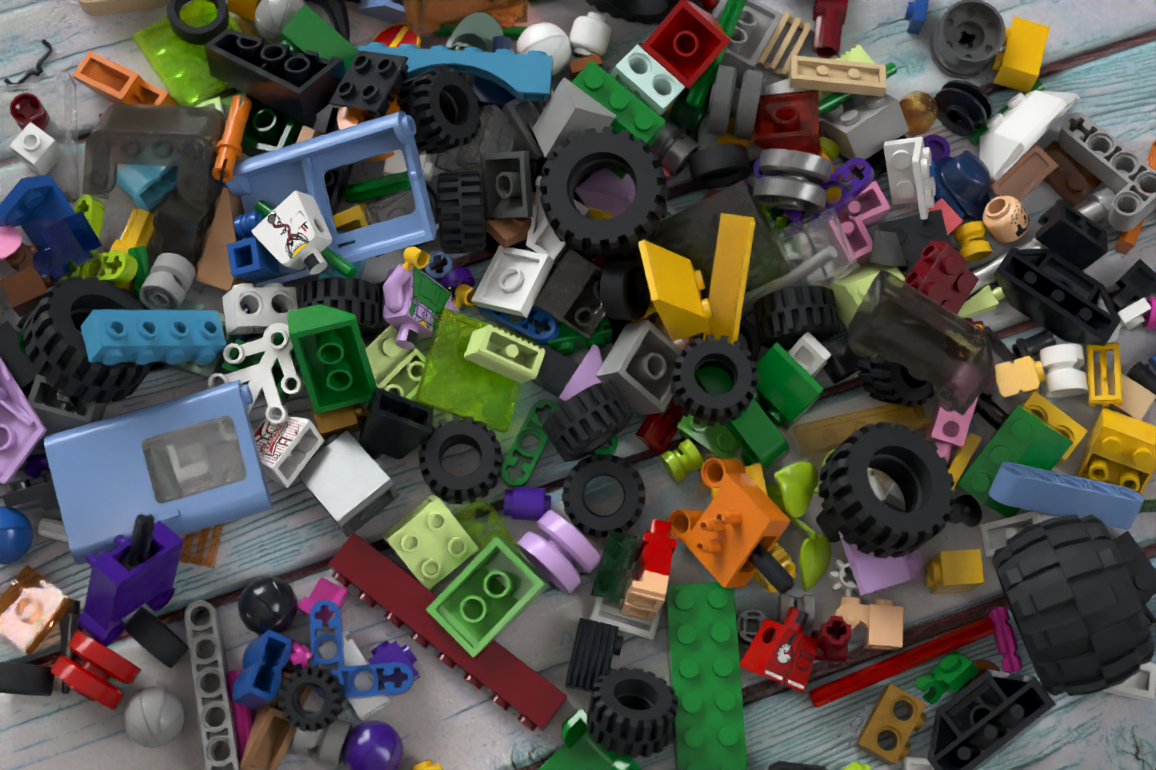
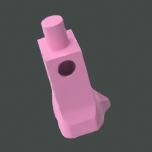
M948 360L943 364V368H945L944 375H941L940 378L942 383L939 387L925 441L933 442L938 448L936 452L941 458L945 457L947 463H949L952 449L957 450L964 446L980 391L985 387L994 385L996 377L990 375L983 368L955 360Z

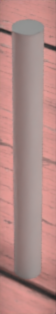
M829 245L745 302L742 307L741 317L746 318L754 312L753 304L761 297L771 292L794 286L837 257L836 249Z

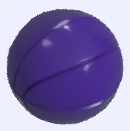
M376 720L362 722L355 726L345 738L342 749L343 760L348 770H397L403 756V743L397 731L389 724Z

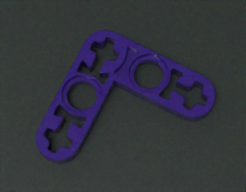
M760 157L753 166V173L757 179L766 177L758 169ZM859 157L852 158L830 176L828 182L820 185L825 191L831 187H839L842 192L840 200L833 204L826 202L825 208L828 210L825 213L823 211H815L812 215L815 220L812 223L807 221L802 223L805 218L803 215L804 211L782 209L801 230L815 232L872 183L874 170L866 160ZM855 167L860 170L865 167L862 171L863 179L853 178L852 170ZM842 177L846 182L853 178L848 183L852 187V189L849 192L847 188L839 181Z

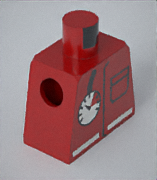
M790 606L783 625L770 619L764 620L739 666L804 693L818 646L817 639L802 633L809 614Z

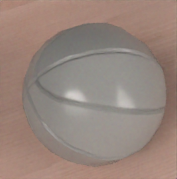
M261 0L255 10V24L260 35L270 43L277 44L279 41L276 37L306 3L303 0Z
M149 687L138 691L129 699L125 705L122 719L126 733L135 743L144 747L155 748L162 747L175 739L182 729L185 715L182 703L173 692L162 687Z

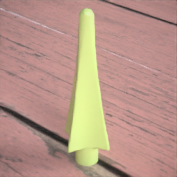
M989 285L984 287L965 301L954 320L968 318L997 309L998 301L1005 298L1001 287L999 286L991 290ZM931 324L926 326L930 328V331L936 330Z

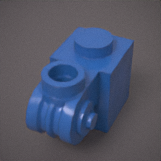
M260 210L235 217V232L242 240L227 244L232 277L254 281L280 274L278 260L252 233V230L265 219Z

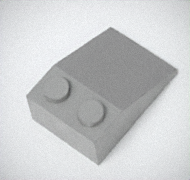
M720 0L711 14L718 23L728 0ZM756 0L746 1L732 34L731 41L720 63L721 65L736 68V88H741L743 75L747 69H755L783 14Z

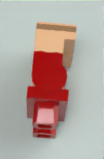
M653 519L650 524V530L645 531L632 556V562H636L632 569L633 582L621 602L619 614L652 622L664 603L672 554L676 549L678 540L670 538L671 522Z

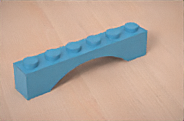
M369 42L367 46L358 45V52L360 50L406 56L408 58L406 64L409 66V76L405 81L434 68L447 66V68L453 67L457 69L458 73L476 75L490 80L509 91L519 101L549 102L551 98L553 58L543 51L534 50L529 51L527 54H515L510 49H497L495 53L483 52L482 49L476 47H466L463 51H454L442 45L432 46L431 49H419L414 44H401L399 48L387 47L386 44L380 42Z

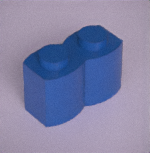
M268 630L248 644L243 655V671L237 676L233 685V702L256 710L275 698L281 686V669L286 665L291 654L290 638Z

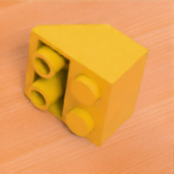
M1103 407L1090 431L1076 476L1124 486L1142 495L1156 469V426Z

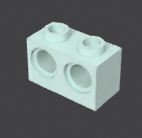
M636 45L610 73L614 79L660 116L675 102L685 88L677 78L663 68L639 45Z

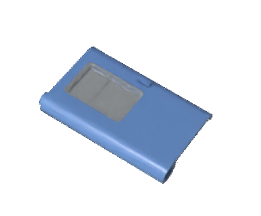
M236 380L45 436V451L70 551L78 565L87 563L85 558L89 553H94L98 557L99 553L103 550L110 553L118 546L114 543V538L117 535H122L130 540L135 519L141 513L153 515L155 518L154 523L160 520L175 534L181 536L273 509L248 415L249 404H253V397L248 384L242 385L240 380Z

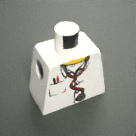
M295 190L252 230L253 235L286 267L297 270L306 267L311 275H316L327 267V262L320 252L331 244L332 237L319 207L311 195Z

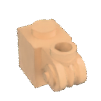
M841 597L840 607L833 613V616H842L844 621L851 625V630L858 624L864 629L863 648L897 651L903 646L904 607L894 606V601L878 599L874 600V604L863 605L861 604V598Z

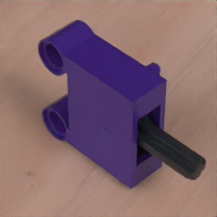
M141 513L136 517L130 540L122 535H117L114 538V543L118 546L110 553L103 550L99 553L98 557L94 553H89L85 558V561L92 569L84 611L79 617L78 624L104 647L116 641L124 631L125 623L122 619L144 604L149 606L154 612L159 611L167 605L174 595L175 589L173 584L184 540L160 520L154 523L155 518L151 514L144 515Z

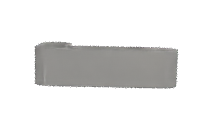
M1078 112L1066 115L1062 121L1058 139L1059 146L1117 193L1109 212V224L1117 231H1130L1156 209V171L1086 115ZM1097 150V151H1101V152H1103V153H1102V154H1099V153H1096V152H1094V151ZM1118 170H1124L1128 173H1121ZM1143 190H1150L1153 193H1146ZM1120 209H1126L1131 213H1123Z

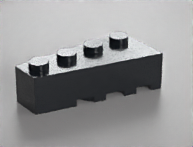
M228 29L204 45L212 77L304 124L329 105L338 85L345 76L342 58L334 56L330 60L319 58V53L311 50H306L304 54L290 50V46L279 42L271 45L264 44L263 38Z

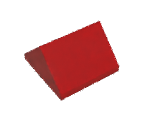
M680 0L641 47L684 86L690 89L730 43L731 39L711 14L689 0Z

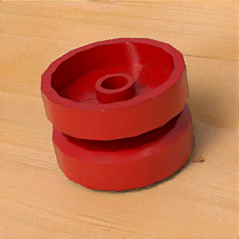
M77 630L69 641L68 646L83 661L80 664L68 656H59L50 672L66 682L69 688L92 702L97 701L115 711L124 694L109 679L112 676L124 684H133L142 669L110 648L104 647L95 639Z

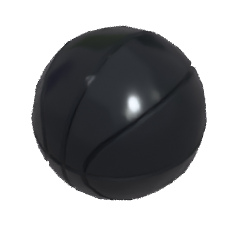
M264 576L251 581L241 592L238 601L239 616L247 629L259 635L268 630L276 633L283 632L292 624L298 610L297 596L292 587L277 577Z

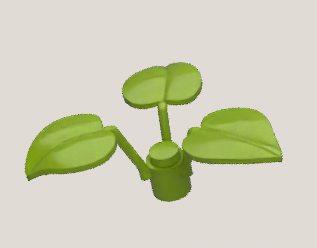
M798 462L774 474L779 484L769 483L766 486L768 497L791 522L809 534L810 538L803 541L799 554L801 583L803 591L807 592L825 575L831 561V544L825 535L820 534L817 536V532L798 519L808 510L813 494L819 493L816 466L811 462Z

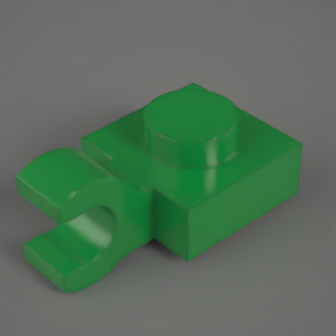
M954 650L930 671L933 676H922L914 685L922 692H925L930 687L929 691L922 698L929 704H934L948 689L953 693L956 692L979 671L973 661Z

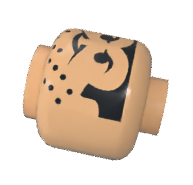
M999 196L992 199L986 205L982 216L984 226L991 236L1000 243H1010L1019 240L1026 233L1030 225L1028 213L1020 201L1012 196Z

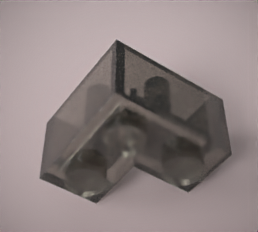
M181 185L173 195L167 197L161 209L157 208L153 217V227H156V236L153 238L150 246V255L154 256L153 264L162 253H174L191 262L196 271L198 260L202 254L203 237L212 225L215 217L216 194Z

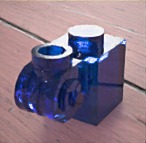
M81 211L63 218L41 233L49 247L36 252L33 255L32 263L34 269L39 274L50 275L56 281L71 272L68 267L69 265L75 263L78 267L93 259L92 252L101 247L102 244Z

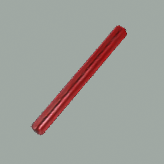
M989 617L982 618L822 685L809 692L811 703L815 708L821 707L990 636L995 632L994 625Z

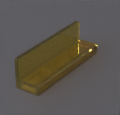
M886 404L798 424L793 427L801 459L830 453L852 433L868 424L876 425L878 422H890L893 427L898 423L907 426L910 432L914 430L922 432L932 425L933 420L932 418L926 419L922 405L916 404V407Z

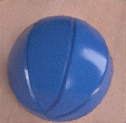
M0 506V565H7L20 560L27 554L33 541V528L24 513L12 507Z

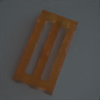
M224 523L214 526L207 559H204L203 555L210 527L201 530L195 557L190 556L195 532L186 534L180 562L214 569Z

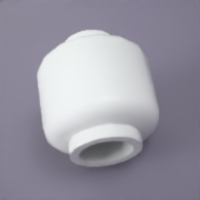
M588 12L587 16H579L574 20L569 35L574 55L585 58L594 54H599L600 57L606 54L613 30L610 25L605 23V16Z

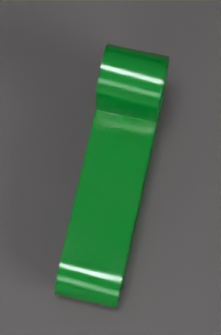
M704 367L694 375L699 388L707 394L720 396L729 393L733 389L730 376L718 367ZM752 398L745 412H742L738 419L735 421L730 419L728 424L725 425L742 447L741 458L746 467L761 463L764 474L785 459L790 448L787 441L754 398Z

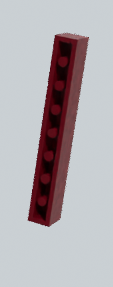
M354 532L330 561L329 566L334 570L331 576L346 588L350 584L361 591L358 597L371 608H374L376 604L387 611L384 617L399 629L404 624L413 631L410 637L425 649L431 645L440 653L437 658L452 670L457 665L465 671L466 675L463 678L478 690L484 686L491 691L493 695L490 699L505 711L509 706L520 714L517 720L532 732L536 727L543 732L567 700V695L495 640L473 658L426 611L438 596Z

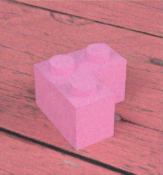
M876 180L819 229L825 230L827 246L831 245L836 249L837 257L834 259L841 271L870 261L873 241L866 228L884 221L890 210V206ZM841 196L831 201H828L827 203H836L840 200Z

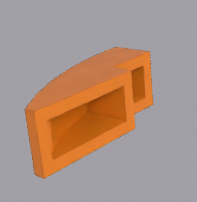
M90 50L72 75L74 79L106 100L158 129L162 128L177 105L169 92L144 81L138 73Z

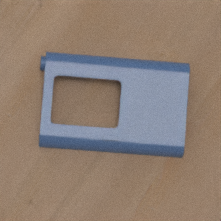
M403 111L235 163L232 180L226 182L229 191L233 195L241 196L245 214L255 211V205L260 200H264L273 208H276L295 190L313 196L332 237V242L327 247L348 263H354L431 241L436 237L435 221L414 138L416 134L415 122L410 115L407 116ZM400 149L404 155L416 208L414 212L339 234L336 230L324 180L325 173ZM278 261L280 274L259 279L257 287H264V285L270 283H284L311 274L306 267L297 270L286 267ZM327 264L323 271L333 269V267Z

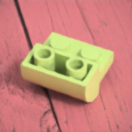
M388 324L365 346L378 388L411 399L438 370L417 348L408 350L397 346L396 340L399 331Z

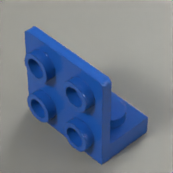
M51 175L21 178L0 203V227L8 225L17 227L21 225L31 243L36 244L39 248L45 264L52 263L83 228V224Z

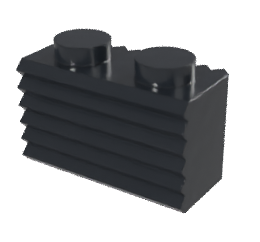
M584 618L579 619L565 687L592 693L593 686L601 675H607V671L610 670L617 671V669L610 667L613 655L620 656L624 636L618 635L619 626Z

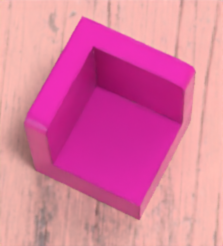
M320 578L309 598L304 596L297 608L302 613L310 616V610L315 603L321 600H330L341 610L350 592L343 586L339 587L325 578ZM324 607L322 614H317V619L322 620L323 624L329 628V619L335 618V613H331L328 607Z

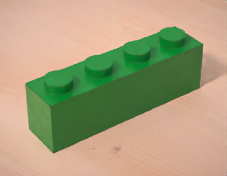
M306 4L301 7L276 37L280 43L289 45L290 50L304 54L306 50L318 52L319 58L330 60L332 56L342 58L345 74L358 53L357 48Z

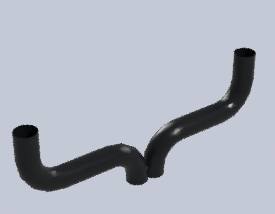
M45 39L42 40V43L47 47V51L37 61V71H28L16 83L11 82L7 78L4 82L16 88L22 85L29 76H39L43 72L41 64L52 53L51 44Z

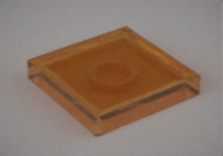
M26 565L0 597V632L31 656L74 603V600L32 567Z

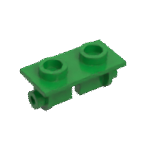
M600 314L579 318L580 330L574 331L572 320L557 322L560 334L558 338L548 341V346L563 356L570 355L578 349L588 348L590 350L593 344L602 349L607 344L612 343V329H610L608 316L601 317ZM549 327L544 328V331L546 332L550 330Z

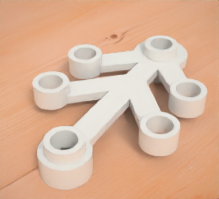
M275 323L265 330L261 339L242 345L235 343L227 345L224 348L223 356L227 362L232 364L241 363L247 356L261 352L265 353L259 364L228 374H212L208 379V387H215L214 382L218 377L224 380V384L240 380L241 383L250 381L248 386L252 393L253 404H249L248 414L263 388L268 405L266 409L267 420L274 424L285 422L288 417V411L281 403L272 373V368L277 359L284 374L281 381L283 391L288 394H298L303 388V380L297 375L291 351L294 348L289 336L288 325ZM281 333L284 341L281 345L277 346L274 343V337L276 334ZM233 348L239 350V357L235 360L230 358V351ZM291 378L297 380V387L294 390H289L287 387V382ZM278 407L282 411V416L280 419L275 420L272 417V411ZM226 416L220 423V433L224 439L238 442L237 434H230L227 427L233 420L230 416Z

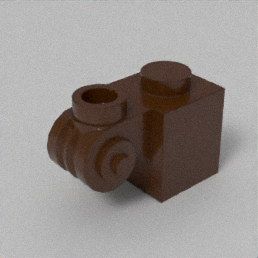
M21 243V246L15 253L5 258L10 266L18 272L1 279L0 283L11 308L19 317L34 310L47 289L54 285L49 272L43 273L39 266V263L43 262L44 259L36 244L27 246Z

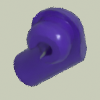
M31 455L27 458L26 461L28 463L23 468L25 474L35 479L38 478L42 470L50 471L47 455Z

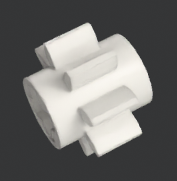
M838 559L835 562V566L839 571H833L828 574L829 578L835 579L836 585L831 589L832 592L839 589L844 592V597H850L851 592L855 591L857 595L861 596L855 578L853 582L850 581L848 583L843 580L846 574L852 572L849 561L844 565Z

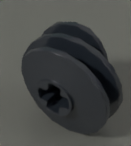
M958 79L948 81L935 95L933 100V110L938 120L949 131L961 137L973 135L975 129L983 127L986 120L993 113L992 101L987 94L978 86L968 81Z

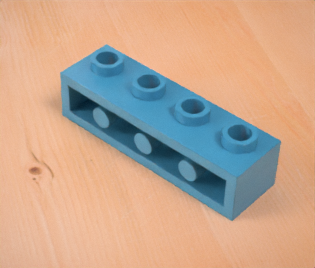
M93 310L80 326L89 363L103 362L105 365H115L120 362H135L138 365H144L151 362L178 364L183 361H196L198 364H206L214 361L217 355L226 347L217 310Z

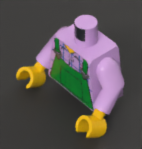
M415 246L405 249L403 254L404 264L399 263L396 268L389 269L387 280L383 285L385 298L384 320L399 330L396 345L408 350L415 348L417 339L435 336L448 321L460 312L459 307L461 305L475 306L471 301L475 292H471L473 287L466 284L459 285L455 290V299L452 301V293L420 269L426 267L429 263L430 255Z

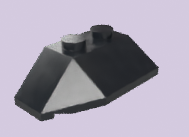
M1011 248L994 272V276L1010 306L1043 328L1048 329V331H1051L1063 341L1105 346L1121 321L1119 314L1115 312L1113 303L1104 285L1050 249L1019 250V248Z
M987 670L936 710L927 760L935 770H978L1035 727L1057 704L1034 676Z

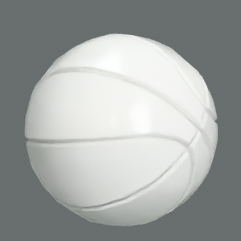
M544 22L527 27L522 32L516 45V54H527L529 51L536 50L543 51L548 56H552L553 76L564 70L571 56V45L568 36L560 27L552 23Z

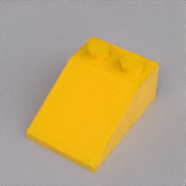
M646 240L639 241L638 244L651 299L671 340L676 341L710 331L708 318H712L713 314L708 298L702 299L700 290L705 289L706 286L701 270L695 271L690 259Z

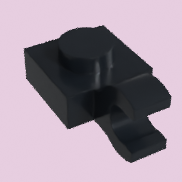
M1141 259L1115 283L1122 289L1112 300L1115 312L1118 313L1131 299L1135 302L1142 298L1146 299L1156 289V273Z

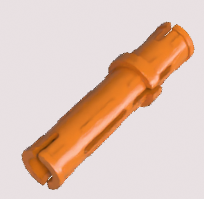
M236 95L232 98L222 140L218 141L216 146L217 158L212 169V175L219 181L222 170H225L223 182L232 180L236 160L241 157L242 147L240 144L249 111L252 107L251 100L246 96L242 106H239L241 95Z

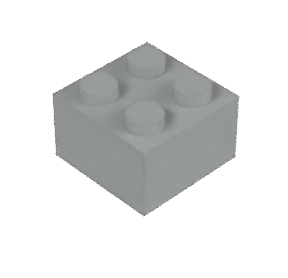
M649 320L627 324L596 377L601 382L610 381L622 399L641 416L662 413L674 395L671 394L670 390L671 376L677 357L681 355L682 350Z

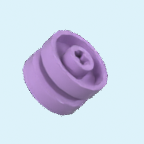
M548 510L537 522L538 530L544 538L536 533L527 532L517 543V547L543 576L565 594L570 595L581 584L580 575L574 567L582 572L591 573L602 561V558L576 528L555 512Z

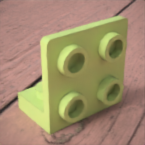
M433 494L381 535L418 581L428 590L478 550L477 545L441 499Z

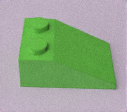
M496 536L434 600L426 611L475 658L524 613L551 584L505 538Z

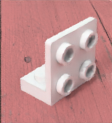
M923 137L884 141L883 146L892 205L918 202L920 219H927L929 209L934 208L933 196H936L935 179L930 177L929 166H932L930 147H924Z

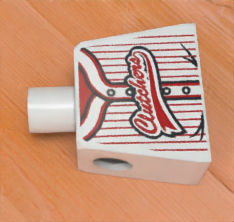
M272 414V417L278 420L281 418V415ZM288 416L286 421L281 424L271 423L265 418L257 429L252 428L264 474L286 488L291 485L324 442V438L310 419Z

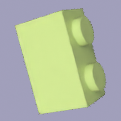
M868 261L819 279L816 283L817 286L833 290L837 314L850 333L901 314L907 305V302L898 295L904 284L905 277L897 266Z

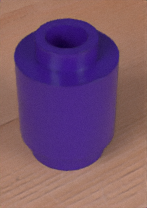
M514 487L513 490L505 489L504 516H512V520L539 521L548 510H551V495H545V488Z

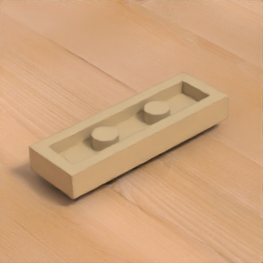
M791 55L789 61V87L882 97L887 89L886 65Z

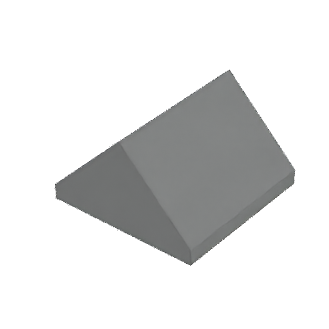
M564 77L532 130L544 157L554 160L553 151L558 145H561L563 148L569 145L568 137L575 133L578 138L586 135L585 129L593 127L596 133H603V128L610 127L616 115Z

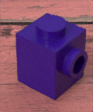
M387 640L371 651L373 656L368 659L370 664L404 663L412 670L414 682L420 678L419 673L412 665L418 660L407 644L400 647L396 640L391 644ZM401 669L395 670V675L392 677H384V670L377 671L382 682H394L396 688L402 687V682L408 680V675H403Z

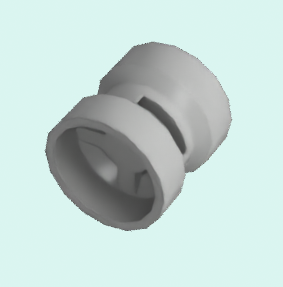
M780 593L778 597L777 623L783 625L791 606L809 614L804 628L812 629L815 616L814 595H802L800 598H794L791 594Z

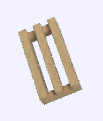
M787 11L782 16L757 64L758 67L783 79L786 78L789 72L791 55H798L813 26L809 22L807 24L801 22L802 19L797 16L796 18L791 17V13ZM786 24L791 27L772 63L766 62ZM796 30L802 31L782 69L778 68L777 66Z

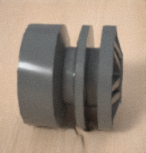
M962 0L953 4L946 10L931 37L930 53L935 65L941 72L959 79L976 77L985 71L1004 42L1006 28L1002 16L995 7L983 0Z

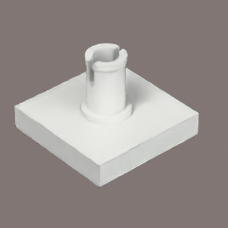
M499 245L471 301L481 308L527 318L532 306H538L541 301L539 292L555 261L546 254L510 247L504 249Z

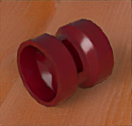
M22 93L14 97L9 108L10 114L23 131L30 122L42 131L45 130L49 123V115L38 97L31 93Z

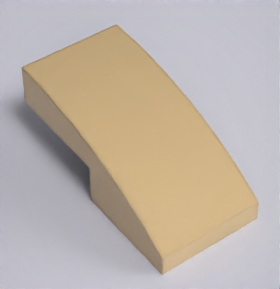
M1099 362L1094 363L1095 396H1102ZM1107 366L1109 395H1115L1114 369ZM1121 374L1123 406L1109 405L1119 413L1141 421L1155 400L1156 395Z

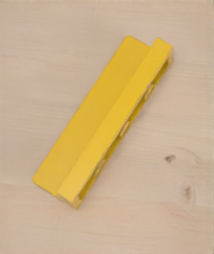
M725 213L720 215L708 296L713 317L708 318L710 331L703 333L702 341H705L707 335H714L715 340H720L721 335L727 336V342L731 344L738 340L755 228L754 217Z

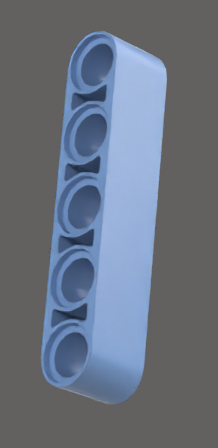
M1006 461L1002 462L988 492L994 500L1004 505L1061 517L1077 515L1080 519L1093 515L1100 519L1105 526L1124 530L1131 528L1144 502V497L1141 494L1124 486Z

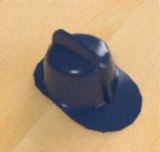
M968 150L963 151L954 158L945 156L938 159L935 164V170L939 180L950 191L967 215L982 221L983 212L988 202H990V197L987 193L990 186V175L987 166Z

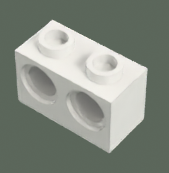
M250 283L236 284L222 297L227 335L264 334L265 330L272 324L283 323L288 325L287 312L298 309L295 287H283L282 283H270L258 288H253V285ZM240 302L245 303L249 307L250 314L242 310ZM271 302L279 305L281 313L273 309Z

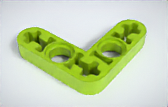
M84 195L80 197L75 203L73 210L83 224V228L65 248L60 272L61 280L81 276L82 279H85V277L91 276L98 277V281H111L115 285L129 283L136 275L138 269L137 260L133 256L121 251L97 253L105 207L101 201L91 196ZM85 236L84 243H83V245L80 247L81 240H82L83 237ZM102 263L100 272L96 276L97 268Z

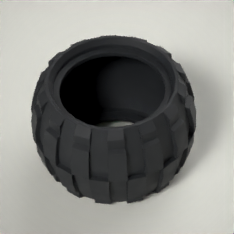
M1077 515L1050 518L1024 528L1006 540L1007 546L995 550L992 562L1030 660L1046 692L1053 696L1064 692L1069 696L1094 694L1123 683L1140 672V665L1152 661L1155 646L1143 608L1120 553L1108 529L1100 519L1093 515L1080 519Z

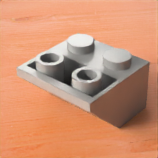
M886 93L882 97L857 94L820 115H814L816 122L828 138L840 147L841 155L848 159L859 157L866 160L884 148V141L896 140L909 131L898 99Z

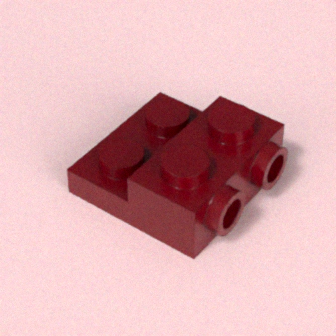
M930 241L929 245L923 249L921 257L912 272L906 276L898 295L935 329L947 332L979 279L965 266L968 261L948 242Z

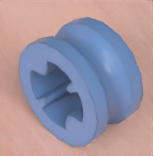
M439 250L429 253L430 261L424 267L425 273L437 283L441 282L446 273L453 270L450 255ZM441 260V264L447 263L443 267L442 273H436V269L430 270V268L434 267V261Z

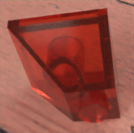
M818 90L760 95L754 124V144L763 150H795L822 157Z

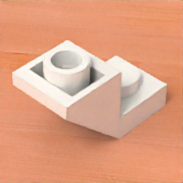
M809 332L804 334L788 352L813 378L827 364L826 361L832 355Z

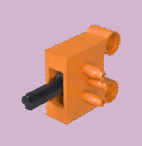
M732 458L708 459L702 466V480L708 487L720 489L705 511L699 509L674 510L667 522L672 523L671 536L675 539H681L724 588L745 587L758 569L779 593L785 594L794 587V578L770 554V550L791 520L746 474L745 467L741 461Z

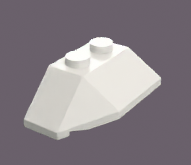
M1037 90L1027 94L1020 92L1008 101L1007 106L1009 108L1003 114L999 113L987 122L986 126L988 129L980 136L979 159L988 168L990 184L997 182L1080 99L1077 93Z

